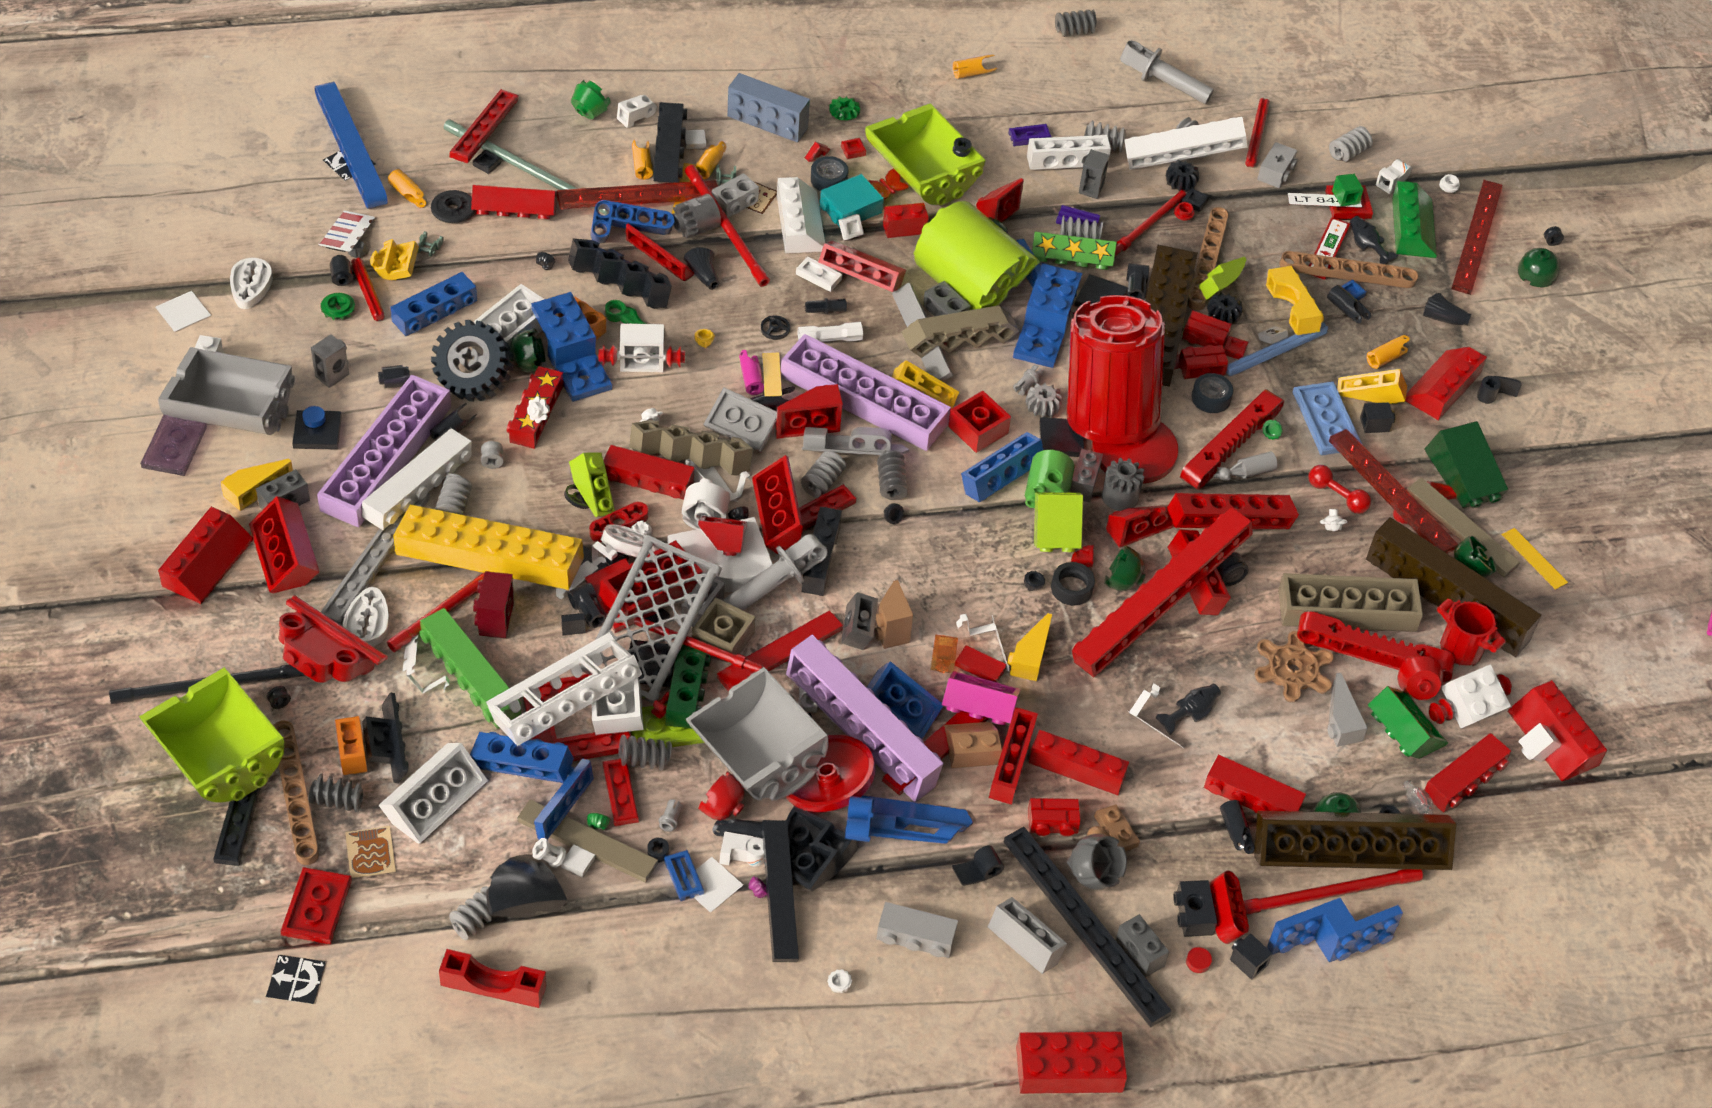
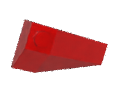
M1168 505L1115 511L1108 517L1106 530L1118 547L1121 548L1175 526L1168 512Z

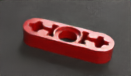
M633 502L593 521L589 526L590 538L595 542H602L601 538L607 524L616 525L613 523L616 519L624 520L625 523L622 526L629 528L638 521L646 522L648 519V506L643 502Z

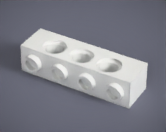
M1107 135L1029 139L1027 159L1030 170L1083 167L1091 149L1110 155L1111 147Z

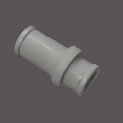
M1037 365L1027 369L1024 372V376L1013 385L1015 392L1021 389L1018 394L1024 395L1032 385H1036L1039 382V378L1043 376L1042 369L1040 368L1038 371H1035L1039 367Z

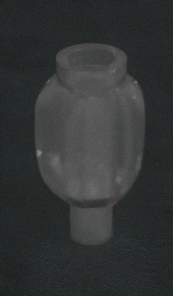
M1411 780L1405 781L1403 783L1407 791L1405 798L1411 811L1414 814H1433V801L1424 789L1414 786Z

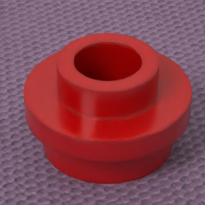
M1181 202L1175 207L1174 214L1178 219L1186 221L1193 218L1194 209L1190 203Z

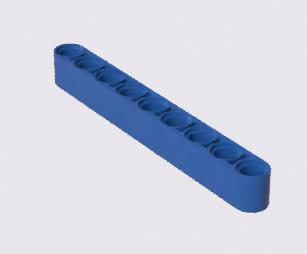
M333 81L314 86L318 103L366 208L370 209L388 204L382 182L336 83Z

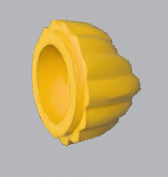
M700 329L695 332L694 337L699 346L707 348L714 341L715 335L711 330Z

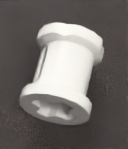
M545 838L537 841L532 851L535 859H543L553 868L560 866L566 855L565 848L561 846L556 847Z

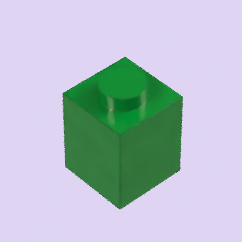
M1355 173L1337 175L1332 192L1340 206L1357 205L1360 203L1363 187Z

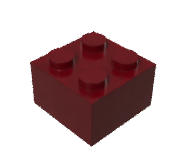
M485 571L483 580L478 582L477 592L479 598L474 599L473 612H476L474 625L478 626L479 636L506 639L514 607L513 574Z

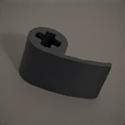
M1486 376L1481 382L1477 398L1482 403L1491 404L1495 401L1498 393L1517 397L1522 386L1521 381L1508 377Z
M987 845L976 851L974 860L952 865V869L961 885L966 886L999 875L1004 870V865L993 846Z

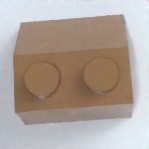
M898 580L893 581L881 600L879 612L876 614L877 627L874 628L876 640L881 641L884 649L910 643L913 613Z
M991 722L944 725L951 768L998 765L1002 748L998 730Z

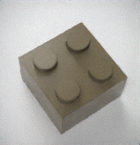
M714 598L692 628V638L732 654H740L755 633L756 616L718 598Z

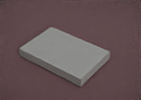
M723 387L703 425L730 439L732 437L741 438L753 450L761 453L776 426L777 411Z

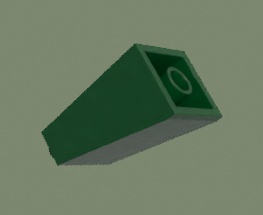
M1478 421L1440 430L1424 448L1445 483L1451 486L1456 493V499L1462 508L1470 506L1471 508H1477L1488 501L1496 503L1502 500V496L1509 490Z

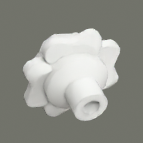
M539 396L529 400L527 411L530 419L535 420L536 423L546 420V413H549L550 410L549 406L546 405V400L541 399Z
M655 408L647 409L641 414L642 420L640 422L647 420L659 421L663 412H657Z
M1329 509V516L1321 520L1320 523L1325 524L1326 530L1338 531L1342 530V525L1346 524L1347 520L1338 516V509Z

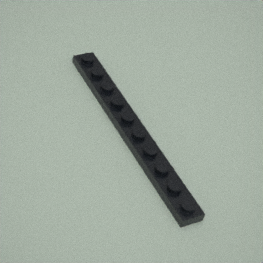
M1022 827L1005 836L1004 844L1150 1028L1171 1016L1172 1010L1027 829Z

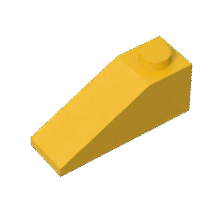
M907 360L896 367L891 376L951 407V409L954 407L959 391Z
M1401 369L1340 377L1337 390L1342 397L1375 403L1389 402L1391 404L1405 402L1407 384Z
M288 458L237 470L221 481L223 496L242 511L258 500L256 488L293 471L292 461Z
M1047 613L1016 644L1015 652L1009 653L1007 664L1011 666V676L1037 681L1052 614Z

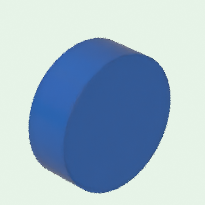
M310 406L303 411V422L306 426L315 428L324 424L325 412L321 407Z

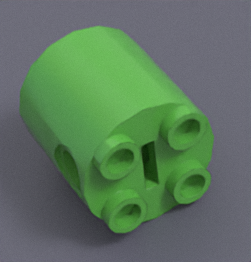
M1043 450L1035 454L1032 458L1024 495L1026 498L1025 504L1028 507L1035 508V492H1070L1075 465L1068 455L1055 450Z

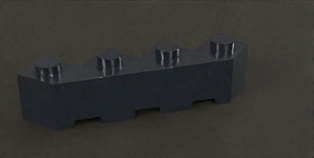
M659 103L656 153L654 158V182L678 183V179H682L683 167H679L680 159H684V147H681L682 139H686V127H682L683 120H687L688 108H684L682 103Z
M573 238L568 258L573 271L584 273L585 271L593 272L597 282L604 285L610 283L617 284L621 294L625 296H642L647 307L658 309L659 307L667 308L672 288L667 275L660 272L656 275L648 271V266L638 261L631 263L624 259L623 254L613 249L606 251L600 248V243L594 240Z

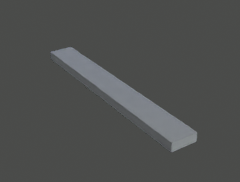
M427 493L423 499L418 500L414 505L424 507L430 499V493ZM406 512L399 516L394 524H390L384 530L379 529L321 610V613L342 625L350 604L356 596L368 588L395 549L393 535Z

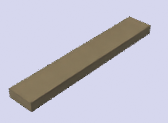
M1422 477L1407 488L1406 493L1461 541L1468 536L1476 537L1487 548V551H1485L1487 557H1493L1497 566V572L1503 577H1506L1519 566L1520 562Z
M530 799L517 817L518 822L536 830L534 820L545 806ZM565 816L550 836V838L569 847H572L574 844L593 853L596 860L644 883L647 882L658 865L657 859Z

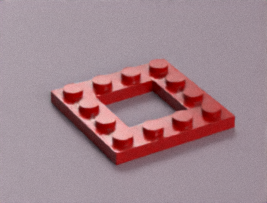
M583 674L578 678L575 676L560 678L562 686L559 689L553 688L550 682L538 687L541 693L540 700L542 702L547 701L589 677L590 674ZM522 696L525 711L527 712L534 708V706L524 696ZM553 725L531 739H539L552 744H565L568 746L574 762L581 759L619 754L621 736L625 735L628 739L630 734L629 731L598 735L593 732L557 739Z

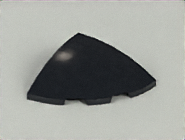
M796 806L792 808L786 819L792 876L799 884L810 891L821 887L835 876L859 849L857 841L845 839V832L836 829L832 822Z
M532 854L514 856L500 864L490 877L492 879L491 885L486 891L490 916L533 917L537 911L558 912L568 901L556 876L541 860L535 859Z

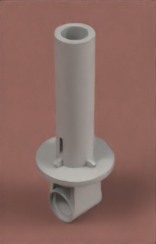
M1129 40L1120 60L1125 65L1131 66L1143 73L1142 81L1145 82L1149 76L1152 77L1153 75L1203 104H1207L1213 94V88L1161 60V48L1153 52L1136 41Z
M813 534L805 535L785 551L778 546L776 550L780 555V559L722 601L745 610L790 577L793 578L794 576L800 583H803L802 574L826 558V547Z

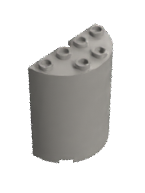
M190 347L177 368L176 377H171L159 396V407L161 412L169 417L272 435L276 431L279 432L282 419H286L288 416L289 407L287 404L290 389L293 388L295 383V376L292 375V366Z
M764 667L733 686L726 698H715L709 704L686 718L691 728L748 793L757 800H762V798H770L772 801L778 800L800 789L818 771L816 765L821 757L826 756L828 749L827 734Z

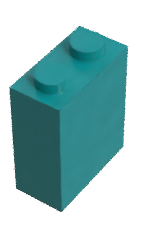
M860 174L821 190L819 204L821 209L826 211L831 217L833 223L840 227L838 220L855 214L860 216L861 222L881 214L884 198Z

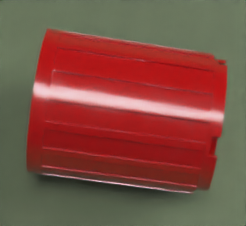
M1130 296L1100 297V302L1091 304V301H1087L1076 310L1074 318L1071 320L1066 417L1070 427L1086 439L1105 444H1127L1150 436L1160 425L1165 324L1162 321L1160 312L1158 310L1156 312L1153 311L1150 303Z

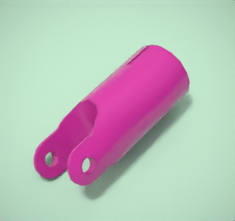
M742 350L739 358L746 392L750 395H758L764 391V381L758 357L754 355L750 358L748 357L747 350Z

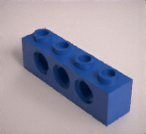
M460 272L391 306L392 322L405 336L415 333L476 302V285L463 272Z
M1026 432L962 472L961 476L965 495L981 502L1028 472L1031 467L1032 458L1036 453L1043 451L1041 439Z
M479 732L470 753L472 759L482 770L564 783L574 760L568 746L565 744H552L539 739H533L517 746L508 736H503L496 732Z

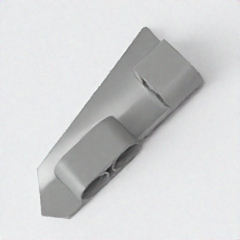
M806 427L802 447L803 451H831L835 453L881 455L891 450L899 451L902 454L909 452V449L903 445L892 444V436L887 429L857 427L853 429L851 436L828 434V428ZM855 438H862L864 442L859 443L855 441ZM884 439L886 443L879 444L876 440Z

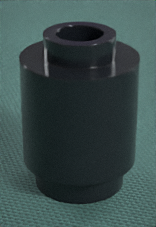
M344 255L334 256L329 264L332 282L337 286H346L353 280L351 263Z
M403 365L382 367V372H378L379 385H384V389L402 387L410 377L409 367H403Z

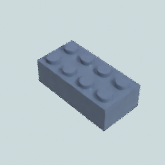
M738 73L728 86V117L797 143L807 131L810 107L809 98Z

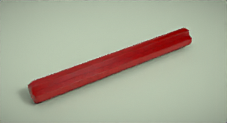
M1261 98L1259 100L1245 162L1247 167L1253 168L1256 165L1270 103L1269 99Z

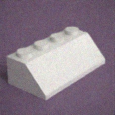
M798 177L778 178L777 200L785 253L822 252L825 239L817 191Z
M520 284L476 320L493 327L511 348L512 340L518 333L533 328L538 331L535 335L543 331L531 309V303L544 300V298ZM471 346L481 356L484 354L481 347Z
M447 743L380 803L379 806L394 826L416 843H421L488 780L462 743Z

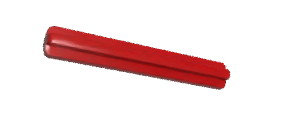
M353 258L351 266L375 321L383 320L385 318L384 311L361 258Z

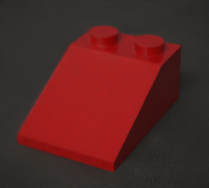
M838 384L816 386L778 406L776 439L804 436L806 427L828 428V433L840 432L843 403Z

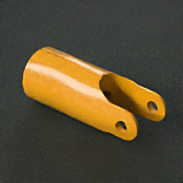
M984 55L954 61L953 71L955 77L958 79L997 70V68L987 70L982 65L984 58L995 55Z
M633 140L632 150L635 175L641 180L642 178L643 180L649 179L653 175L649 141L646 142L645 149L638 148L635 140Z
M720 141L717 146L710 145L696 163L695 167L703 179H708L720 162L727 148L724 141Z
M400 169L390 173L388 183L417 207L423 208L426 206V201L422 198L424 196L423 191L419 189V186Z
M1402 335L1367 353L1369 365L1377 369L1407 353L1408 348L1403 346V344L1409 342L1410 338Z

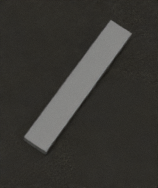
M910 283L892 293L907 327L917 319L927 318ZM936 346L921 358L927 372L942 382L954 376L941 347Z

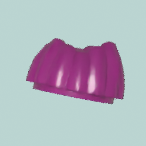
M753 876L748 888L753 890L754 896L757 898L767 896V888L764 882L758 876Z

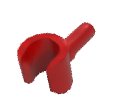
M666 692L661 700H655L653 703L654 709L651 710V713L659 719L663 718L666 714L667 706H665V703L668 701L670 692Z

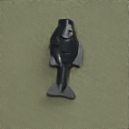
M1355 216L1350 220L1349 223L1352 226L1354 241L1362 251H1365L1368 247L1374 249L1380 256V264H1387L1398 259L1397 254L1387 252L1381 246L1384 243V238L1379 236L1375 226L1359 216Z
M1214 683L1210 686L1190 690L1185 698L1177 701L1176 705L1180 709L1171 715L1157 714L1156 719L1165 727L1168 734L1171 735L1175 729V722L1184 716H1192L1194 722L1205 718L1211 711L1217 697L1221 695V691Z

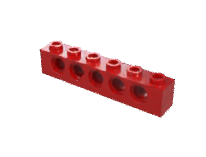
M1175 493L1167 506L1175 528L1210 527L1220 514L1225 513L1231 507L1252 522V529H1290L1299 516L1291 496L1278 494Z

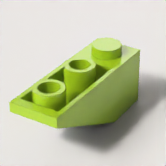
M602 452L582 453L569 461L573 482L594 516L603 517L614 512L615 508Z

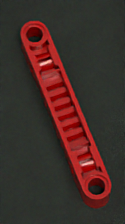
M1265 389L1185 465L1180 478L1197 490L1203 488L1214 477V474L1217 473V467L1220 468L1222 462H1226L1227 457L1230 458L1231 454L1235 453L1236 449L1240 448L1247 438L1250 439L1251 434H1255L1256 430H1261L1266 421L1273 420L1279 414L1285 401Z
M1309 611L1300 615L1297 637L1304 643L1396 670H1400L1402 662L1412 655L1431 656L1443 668V682L1452 679L1455 657L1451 652L1425 644H1418L1413 647V643H1409L1408 646H1405L1403 640L1398 644L1393 637L1388 641L1386 635L1379 638L1376 632L1372 636L1368 630L1361 633L1359 627L1352 630L1351 625L1348 624L1346 627L1341 620Z

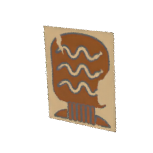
M390 826L345 832L350 876L352 878L396 872Z

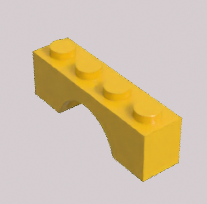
M1292 266L1269 269L1266 286L1273 298L1284 299L1294 304L1291 307L1289 324L1295 334L1302 335L1320 332L1321 323L1324 321L1323 313L1318 309L1314 298L1308 293L1307 287L1301 282L1299 274L1295 272Z

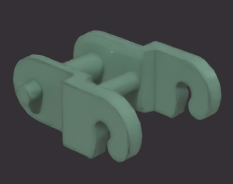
M717 165L716 182L719 183V186L721 183H726L736 177V166H734V171L731 174H721V170H719L720 165ZM721 177H730L731 179H721Z
M424 231L419 237L418 253L424 251L429 253L431 257L435 254V250H439L442 246L444 237L440 236L433 244L425 242L428 233Z

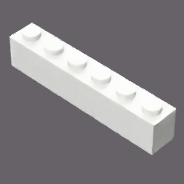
M1242 117L1124 139L1130 170L1247 148Z
M449 429L362 501V517L382 530L390 524H394L398 517L407 511L410 504L414 505L418 500L423 499L431 489L441 484L447 474H453L462 463L470 459L472 455V441L455 430Z

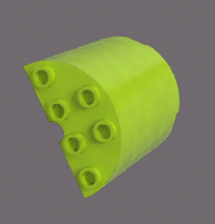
M931 103L907 111L897 120L891 117L865 128L866 138L869 143L928 204L941 206L954 199H960L964 192L983 174L986 160L973 146H971L970 154L967 157H959L953 153L952 149L955 139L964 137Z
M959 201L946 208L939 209L936 216L923 226L922 234L913 253L915 263L938 284L945 281L963 299L968 301L970 310L999 306L1007 297L1008 291L1012 287H1017L1040 263L1034 255L968 201Z
M225 667L189 687L187 694L183 697L175 695L139 716L143 724L200 796L211 802L239 801L257 788L263 787L278 767L284 755V738Z

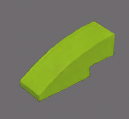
M1245 256L1220 264L1207 274L1208 279L1199 285L1206 300L1212 298L1213 295H1217L1236 280L1245 266L1247 260Z

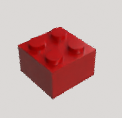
M981 391L950 409L948 427L977 453L1009 434L1011 416L988 394Z

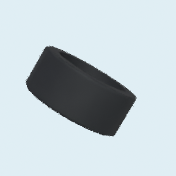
M1066 562L1059 565L1054 571L1051 583L1052 594L1058 601L1066 605L1076 606L1084 604L1092 597L1095 577L1087 566L1077 562ZM1065 577H1075L1082 580L1086 588L1078 591L1069 590L1062 586L1060 580Z

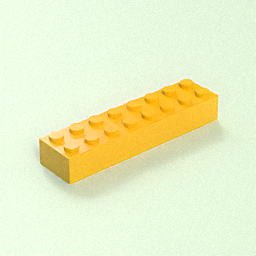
M411 504L393 535L396 555L483 573L490 571L513 574V579L566 590L570 589L584 559L583 542L579 538Z

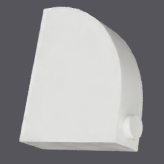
M755 517L741 520L747 521L743 550L741 553H737V556L723 555V551L717 550L701 528L668 535V544L676 540L687 553L722 568L719 577L715 578L725 582L724 592L736 591L773 565ZM699 566L703 573H708V569Z

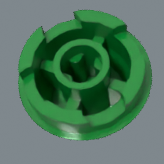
M583 80L580 84L576 85L571 103L581 116L594 119L608 110L607 107L611 104V100L609 97L605 98L602 95V88L590 80L586 83Z

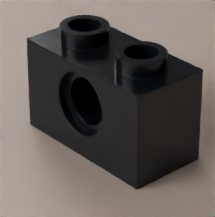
M1209 880L1180 881L1177 891L1173 893L1174 905L1179 908L1177 922L1179 928L1183 929L1184 937L1212 936L1217 925Z

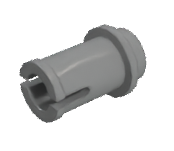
M676 800L668 801L664 814L659 818V826L662 830L671 832L677 827V819L683 808L682 803L679 801L675 809L673 806Z

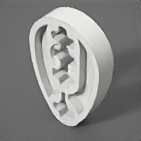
M246 258L240 260L232 267L230 285L233 298L238 307L242 309L252 308L262 300L270 289L273 281L272 270L265 260ZM255 267V275L252 277L253 282L249 284V277L252 275L251 270Z
M607 525L601 540L606 546L610 544L617 552L637 557L643 546L642 541L645 534L622 525ZM652 546L651 548L653 552L660 549L656 546Z
M369 587L356 596L350 604L343 620V627L360 638L363 636L364 618L367 615H371L369 617V626L366 629L367 635L361 639L371 646H376L388 634L389 614L386 600L378 588ZM371 597H375L373 598V601H371L370 605L369 600L371 599Z

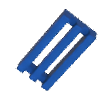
M688 850L664 857L665 865L680 902L684 901L686 897L691 899L695 897V894H699V896L704 894L703 886ZM684 857L695 888L691 887L680 858ZM673 860H674L675 863H676V866H677V868H678V871H679V873H680V876H681V878H682V881H683V883H684V885H685V888H686L685 891H683V888H682V886H681V883H680V881H679V878H678V876H677V873H676V871H675V869H674V866H673V864H672V861H673Z

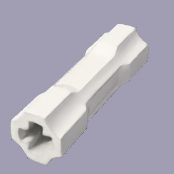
M861 322L826 327L804 326L798 327L797 332L798 340L804 334L820 342L863 340Z

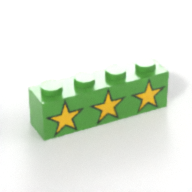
M1034 232L1032 252L1039 261L1047 262V258L1056 259L1055 263L1066 265L1068 261H1075V266L1088 267V263L1096 264L1098 269L1108 270V266H1113L1115 241Z

